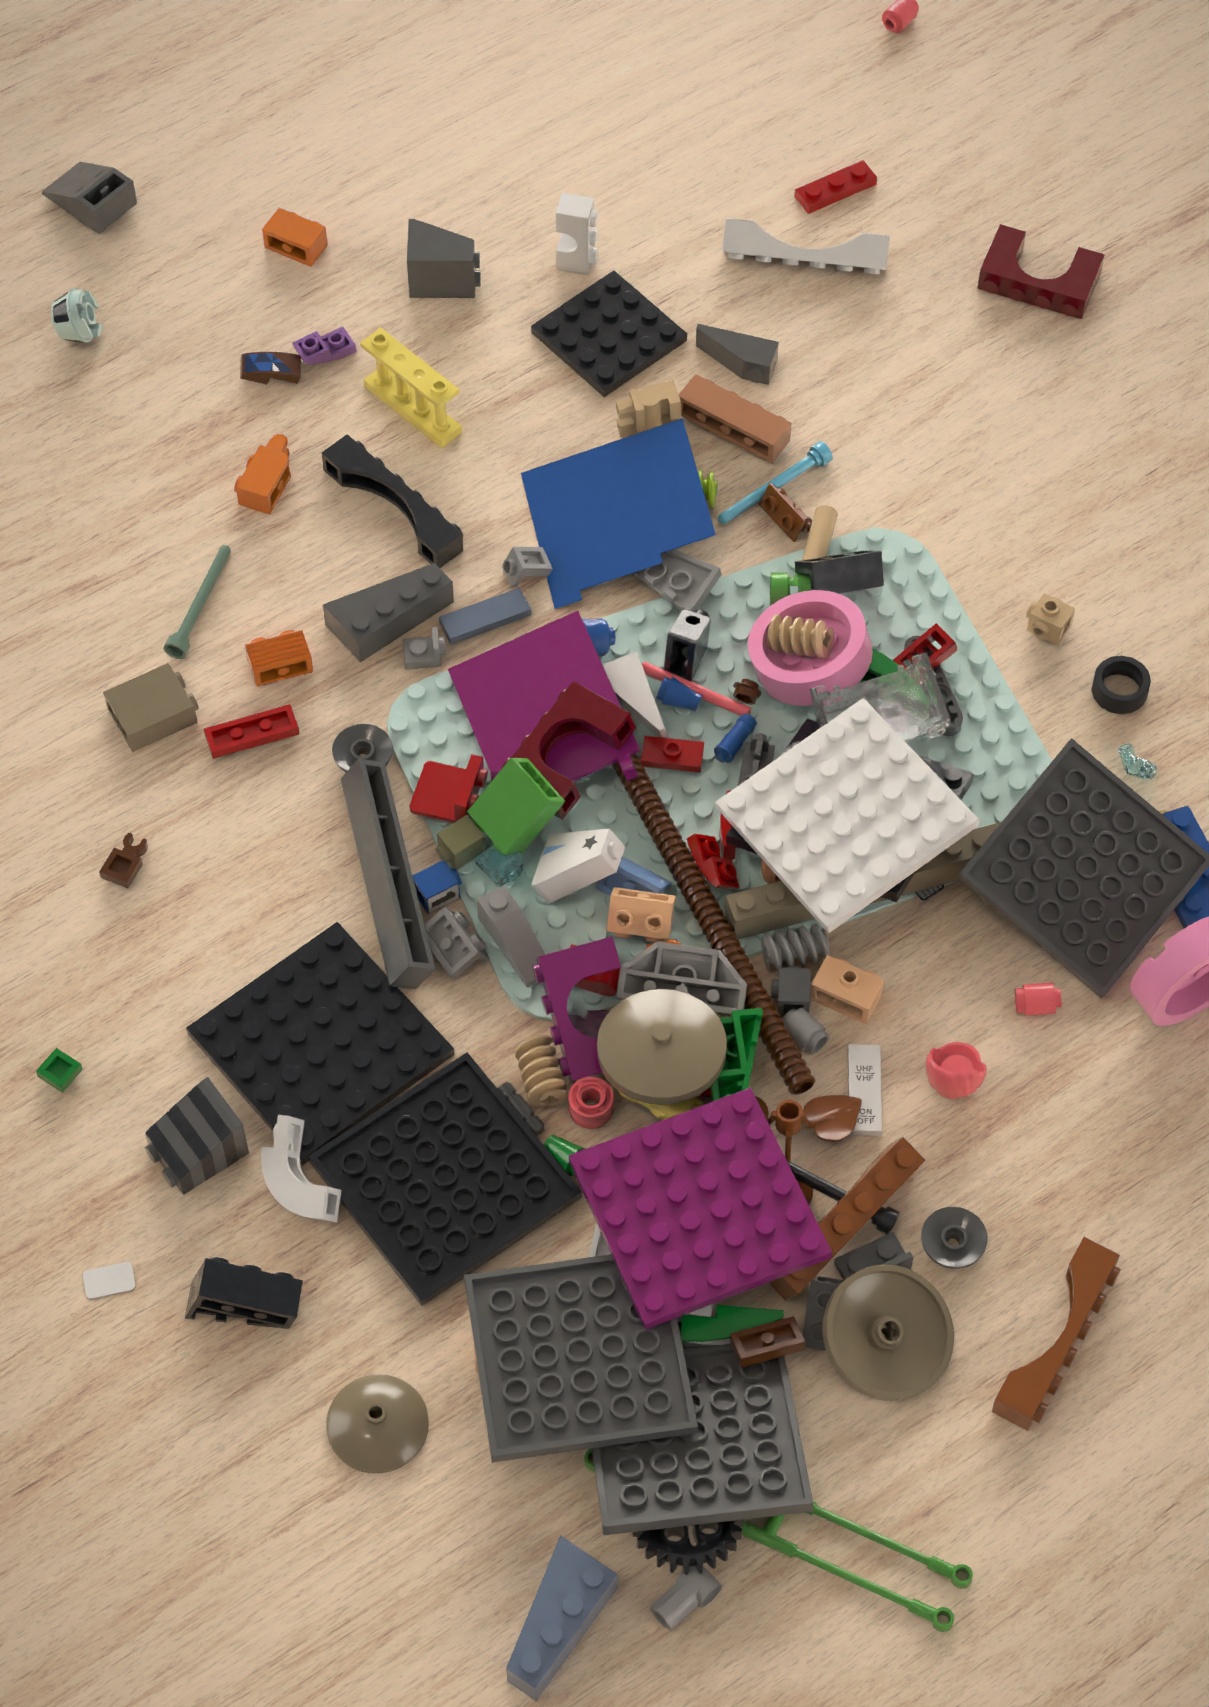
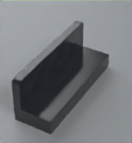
M860 550L794 562L795 573L810 574L811 590H824L841 594L884 585L882 551Z

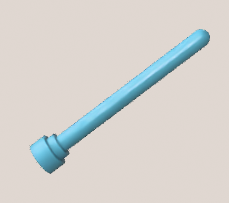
M819 441L810 447L807 457L719 514L718 521L721 524H726L761 501L769 483L781 488L812 466L822 467L833 459L831 450L824 442Z

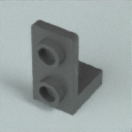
M815 1276L811 1280L803 1329L806 1348L826 1351L822 1333L824 1311L830 1296L844 1280Z

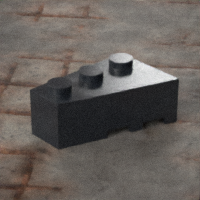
M205 1258L191 1282L185 1319H195L197 1313L216 1315V1322L226 1323L227 1317L246 1318L247 1325L289 1329L297 1318L303 1280L295 1279L293 1275L285 1272L275 1274L265 1272L255 1265L239 1266L230 1264L224 1258Z

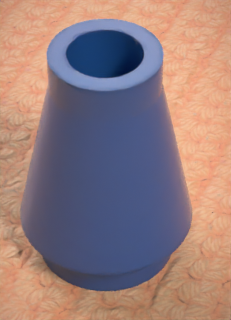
M664 677L656 696L657 700L662 701V705L690 709L695 712L702 698L701 694L696 693L674 677L672 679Z

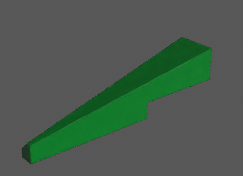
M762 1008L732 1011L731 1017L719 1018L725 1030L727 1050L724 1067L719 1077L709 1087L711 1102L748 1089L763 1015Z

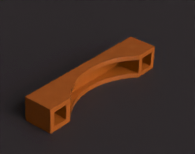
M904 1137L888 1145L867 1167L849 1191L818 1222L832 1251V1257L768 1283L785 1301L798 1295L924 1163L925 1159Z
M1083 1237L1069 1263L1065 1276L1069 1289L1070 1311L1064 1331L1055 1344L1041 1357L1026 1366L1010 1371L995 1398L992 1408L993 1413L1027 1431L1033 1421L1040 1423L1048 1407L1043 1402L1048 1393L1055 1395L1063 1379L1059 1375L1063 1365L1068 1368L1071 1366L1078 1351L1073 1348L1077 1339L1079 1338L1084 1341L1092 1326V1322L1088 1321L1092 1311L1097 1314L1100 1312L1107 1297L1102 1294L1106 1285L1113 1287L1120 1274L1121 1269L1116 1267L1120 1257L1119 1254Z

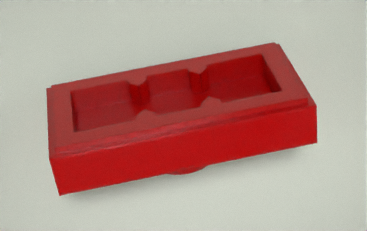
M644 735L641 755L642 766L701 773L704 742Z

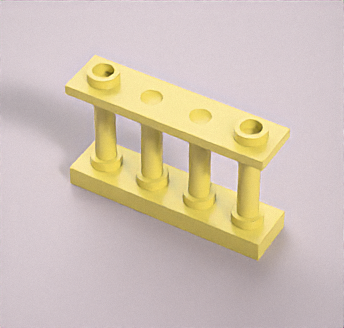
M381 327L360 342V347L376 359L377 370L363 379L366 389L440 448L446 446L462 433V426L446 414V403L460 393L459 388Z

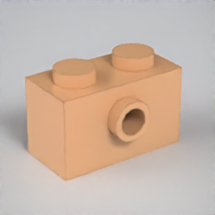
M827 955L811 983L810 1000L867 1025L882 997L885 980L872 971H864L852 966L845 959Z

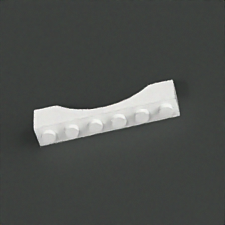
M726 218L722 252H727L728 258L744 259V255H754L755 261L771 262L773 257L782 258V264L798 265L800 260L809 261V267L825 268L827 263L836 264V270L853 271L854 266L863 267L864 273L880 274V269L886 270L890 235L861 233L854 239L838 246L823 249H805L777 240L753 220Z

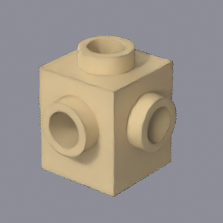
M1044 593L1038 603L1032 602L1026 613V617L1029 618L1027 631L1033 633L1037 638L1045 639L1058 646L1072 626L1075 608L1064 603L1059 598H1053Z

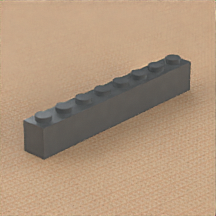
M359 758L341 778V783L389 986L417 989L435 971V965L386 766L382 762Z

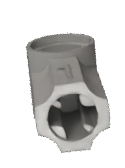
M690 1566L688 1575H685L684 1571H682L676 1579V1584L650 1606V1610L664 1628L672 1631L698 1606L703 1608L710 1603L723 1586L704 1566L701 1574H699L695 1566Z

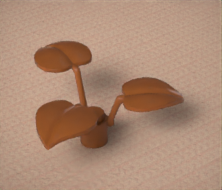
M845 1095L816 1097L810 1100L803 1110L798 1102L784 1100L778 1104L776 1111L771 1112V1116L768 1119L769 1111L766 1103L758 1096H755L769 1126L776 1121V1129L785 1136V1158L790 1162L792 1136L800 1131L802 1123L808 1129L814 1128L815 1135L821 1140L829 1142L841 1141L849 1137L855 1129L862 1105L860 1098ZM797 1180L808 1205H810L813 1188Z

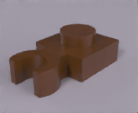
M128 833L123 839V850L113 848L99 871L100 877L129 888L143 865L140 856L147 852V839L143 838L139 845L132 846L131 844L134 841L133 834Z

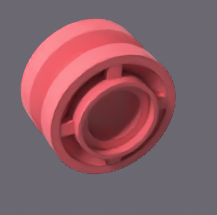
M585 1077L572 1085L568 1095L571 1119L577 1125L588 1129H595L605 1125L611 1119L614 1110V1095L610 1085L597 1077ZM588 1100H595L598 1103L596 1105L590 1106L586 1105L584 1102Z

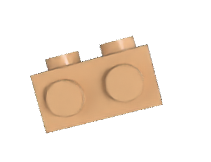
M614 887L610 896L606 931L614 932L615 936L621 938H631L632 935L645 936L644 939L650 942H661L663 939L669 940L672 932L676 896Z

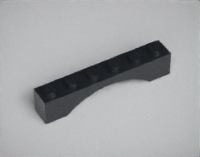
M347 434L322 452L323 470L342 487L372 492L398 507L414 529L418 542V553L430 564L435 563L441 568L463 552V533L456 524H451L447 521L438 508L431 507L425 502L418 491L410 489L398 474H393L388 470L380 458H374L360 441H355Z

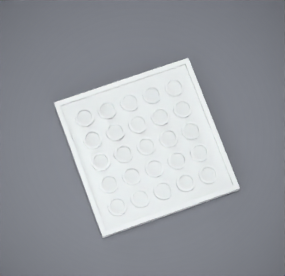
M864 698L715 802L720 813L828 933L980 825L979 818Z

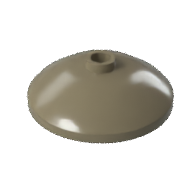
M381 1374L361 1377L346 1385L332 1401L326 1420L329 1443L339 1459L358 1471L375 1474L390 1472L409 1463L423 1447L429 1427L426 1405L416 1389L404 1380ZM374 1411H380L382 1416L373 1419L370 1417V1414Z

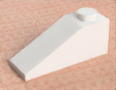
M637 652L603 664L619 703L656 736L669 738Z

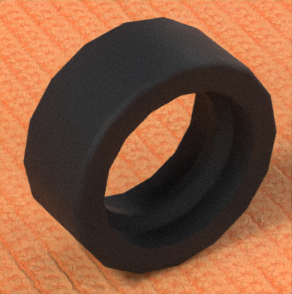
M1122 655L1113 656L1102 661L1096 668L1091 690L1094 700L1103 709L1111 713L1128 714L1140 709L1146 702L1151 678L1147 668L1138 660ZM1118 674L1128 676L1137 683L1139 688L1137 692L1131 695L1115 694L1104 685V679Z

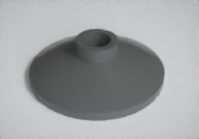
M356 724L347 727L337 735L332 746V754L337 766L344 772H347L359 758L382 762L387 766L393 754V746L389 735L383 729L371 724Z
M945 1207L933 1212L924 1222L921 1232V1242L926 1254L935 1263L951 1269L966 1268L976 1263L983 1256L988 1241L986 1228L980 1218L973 1212L961 1207ZM950 1239H955L958 1241L959 1245L952 1246L948 1244L947 1241Z

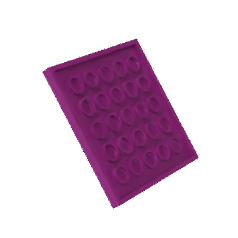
M751 1087L569 1155V1163L645 1330L832 1257V1251Z

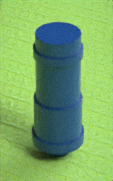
M746 713L742 714L729 733L716 745L714 753L719 762H732L744 741L757 725L754 717Z

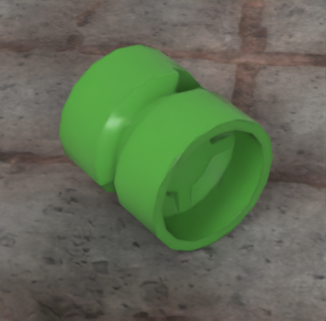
M771 572L770 606L778 600L789 596L790 586H798L797 593L811 591L810 574L796 573L793 577H790L788 573Z

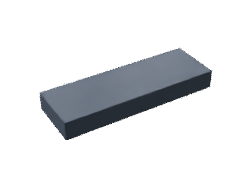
M517 588L439 616V623L451 645L531 616L532 614L531 608L521 589Z

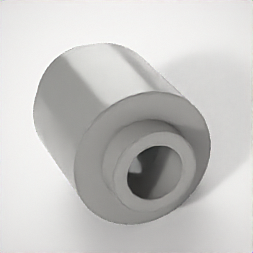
M799 1008L798 1010L791 1009L782 1019L784 1026L789 1031L788 1034L793 1038V1042L805 1052L817 1053L829 1039V1035L825 1032L826 1028L804 1008Z

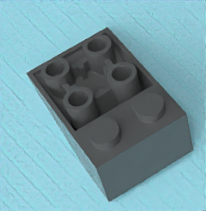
M81 161L42 191V195L98 234L137 204L133 180L114 167Z

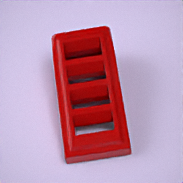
M936 623L895 657L893 661L917 680L952 656L957 651V645ZM934 641L941 646L939 650L932 644ZM927 647L933 655L929 657L923 649ZM918 653L925 662L921 664L914 657L915 654ZM909 660L916 669L912 672L904 664L905 661Z

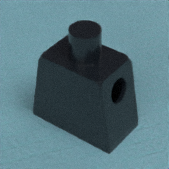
M700 609L694 612L682 610L667 635L664 670L692 682L708 646L711 619L707 612ZM689 646L686 655H683V648Z

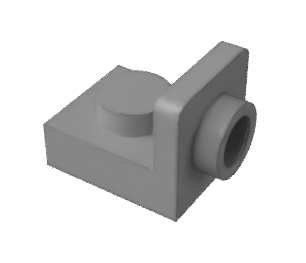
M512 547L502 565L503 572L511 587H517L523 576H549L553 569L543 547Z
M431 627V637L403 639L405 670L441 667L440 655H446L444 637H438L437 627Z

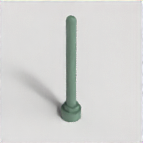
M223 545L220 547L178 632L168 637L163 649L169 656L176 659L185 658L190 648L188 637L231 553L229 546Z

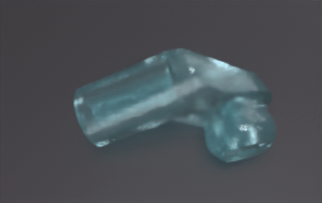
M1124 744L1118 748L1125 772L1128 775L1141 779H1152L1156 776L1158 771L1156 764L1147 759L1136 757L1132 744Z

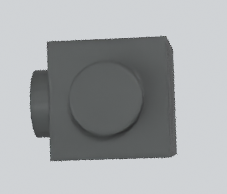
M799 966L779 968L778 980L772 979L771 998L777 999V1011L780 1016H785L791 1009L798 1010L799 1008H804L809 1013L811 969H804Z

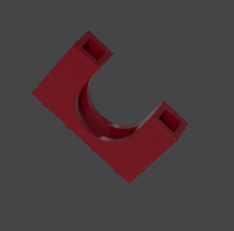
M1000 224L980 269L977 289L1082 319L1100 277L1105 254L1078 247L1072 264L1066 273L1053 279L1035 278L1025 273L1018 264L1024 248L1026 231Z
M573 680L569 687L560 693L558 700L552 708L541 716L539 724L534 730L524 737L520 747L512 757H509L504 762L502 768L510 758H528L565 800L564 804L555 813L556 817L563 820L581 796L573 781L547 766V757L552 747L569 735L588 734L619 750L634 732L636 726L630 712Z

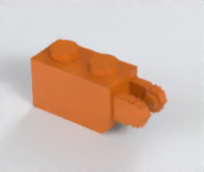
M283 434L273 435L266 447L259 445L255 454L250 455L245 472L242 476H238L234 486L239 505L269 515L271 514L291 478L289 468L290 454L289 448L286 447L288 439Z

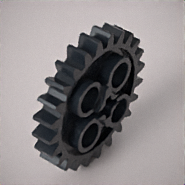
M744 1519L692 1525V1534L697 1544L696 1546L690 1543L688 1526L632 1532V1536L638 1537V1549L646 1548L645 1558L647 1560L657 1556L658 1568L664 1565L665 1562L670 1563L671 1573L679 1565L683 1566L685 1575H688L690 1566H695L699 1574L703 1572V1564L707 1563L711 1568L715 1569L716 1557L726 1562L728 1560L727 1550H737L736 1540L742 1539V1528L740 1527L744 1526ZM713 1529L716 1532L712 1534L703 1533L702 1530ZM671 1536H678L682 1539L679 1541H671L667 1538Z

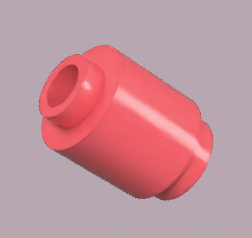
M896 0L882 14L885 28L894 33L901 32L916 18L919 11L918 3L916 0Z
M1053 982L1023 984L1022 988H1015L1016 1012L1024 1013L1025 1016L1056 1014V1007L1062 1006L1060 988L1054 989Z

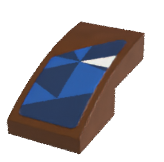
M250 352L241 355L240 379L267 385L270 378L297 384L301 377V357L297 354Z

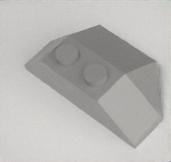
M657 941L621 966L616 999L624 1000L629 996L648 990H675L700 999L717 1016H732V1011L744 1010L747 984L720 950Z

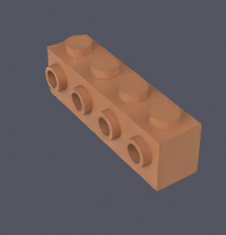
M695 374L679 393L681 417L771 463L775 461L790 442L791 422L782 416H777L763 409L758 404L749 402L738 396L735 392L716 385L709 379H704Z

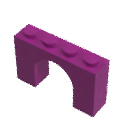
M613 936L539 956L536 958L537 964L533 965L537 984L543 983L546 994L541 996L546 1015L551 1014L554 1026L550 1027L551 1037L555 1046L560 1045L563 1057L558 1058L560 1069L562 1070L563 1077L568 1076L570 1082L603 1073L598 1061L597 1039L583 1035L573 1026L568 1016L567 1002L571 990L580 980L617 970L621 967Z

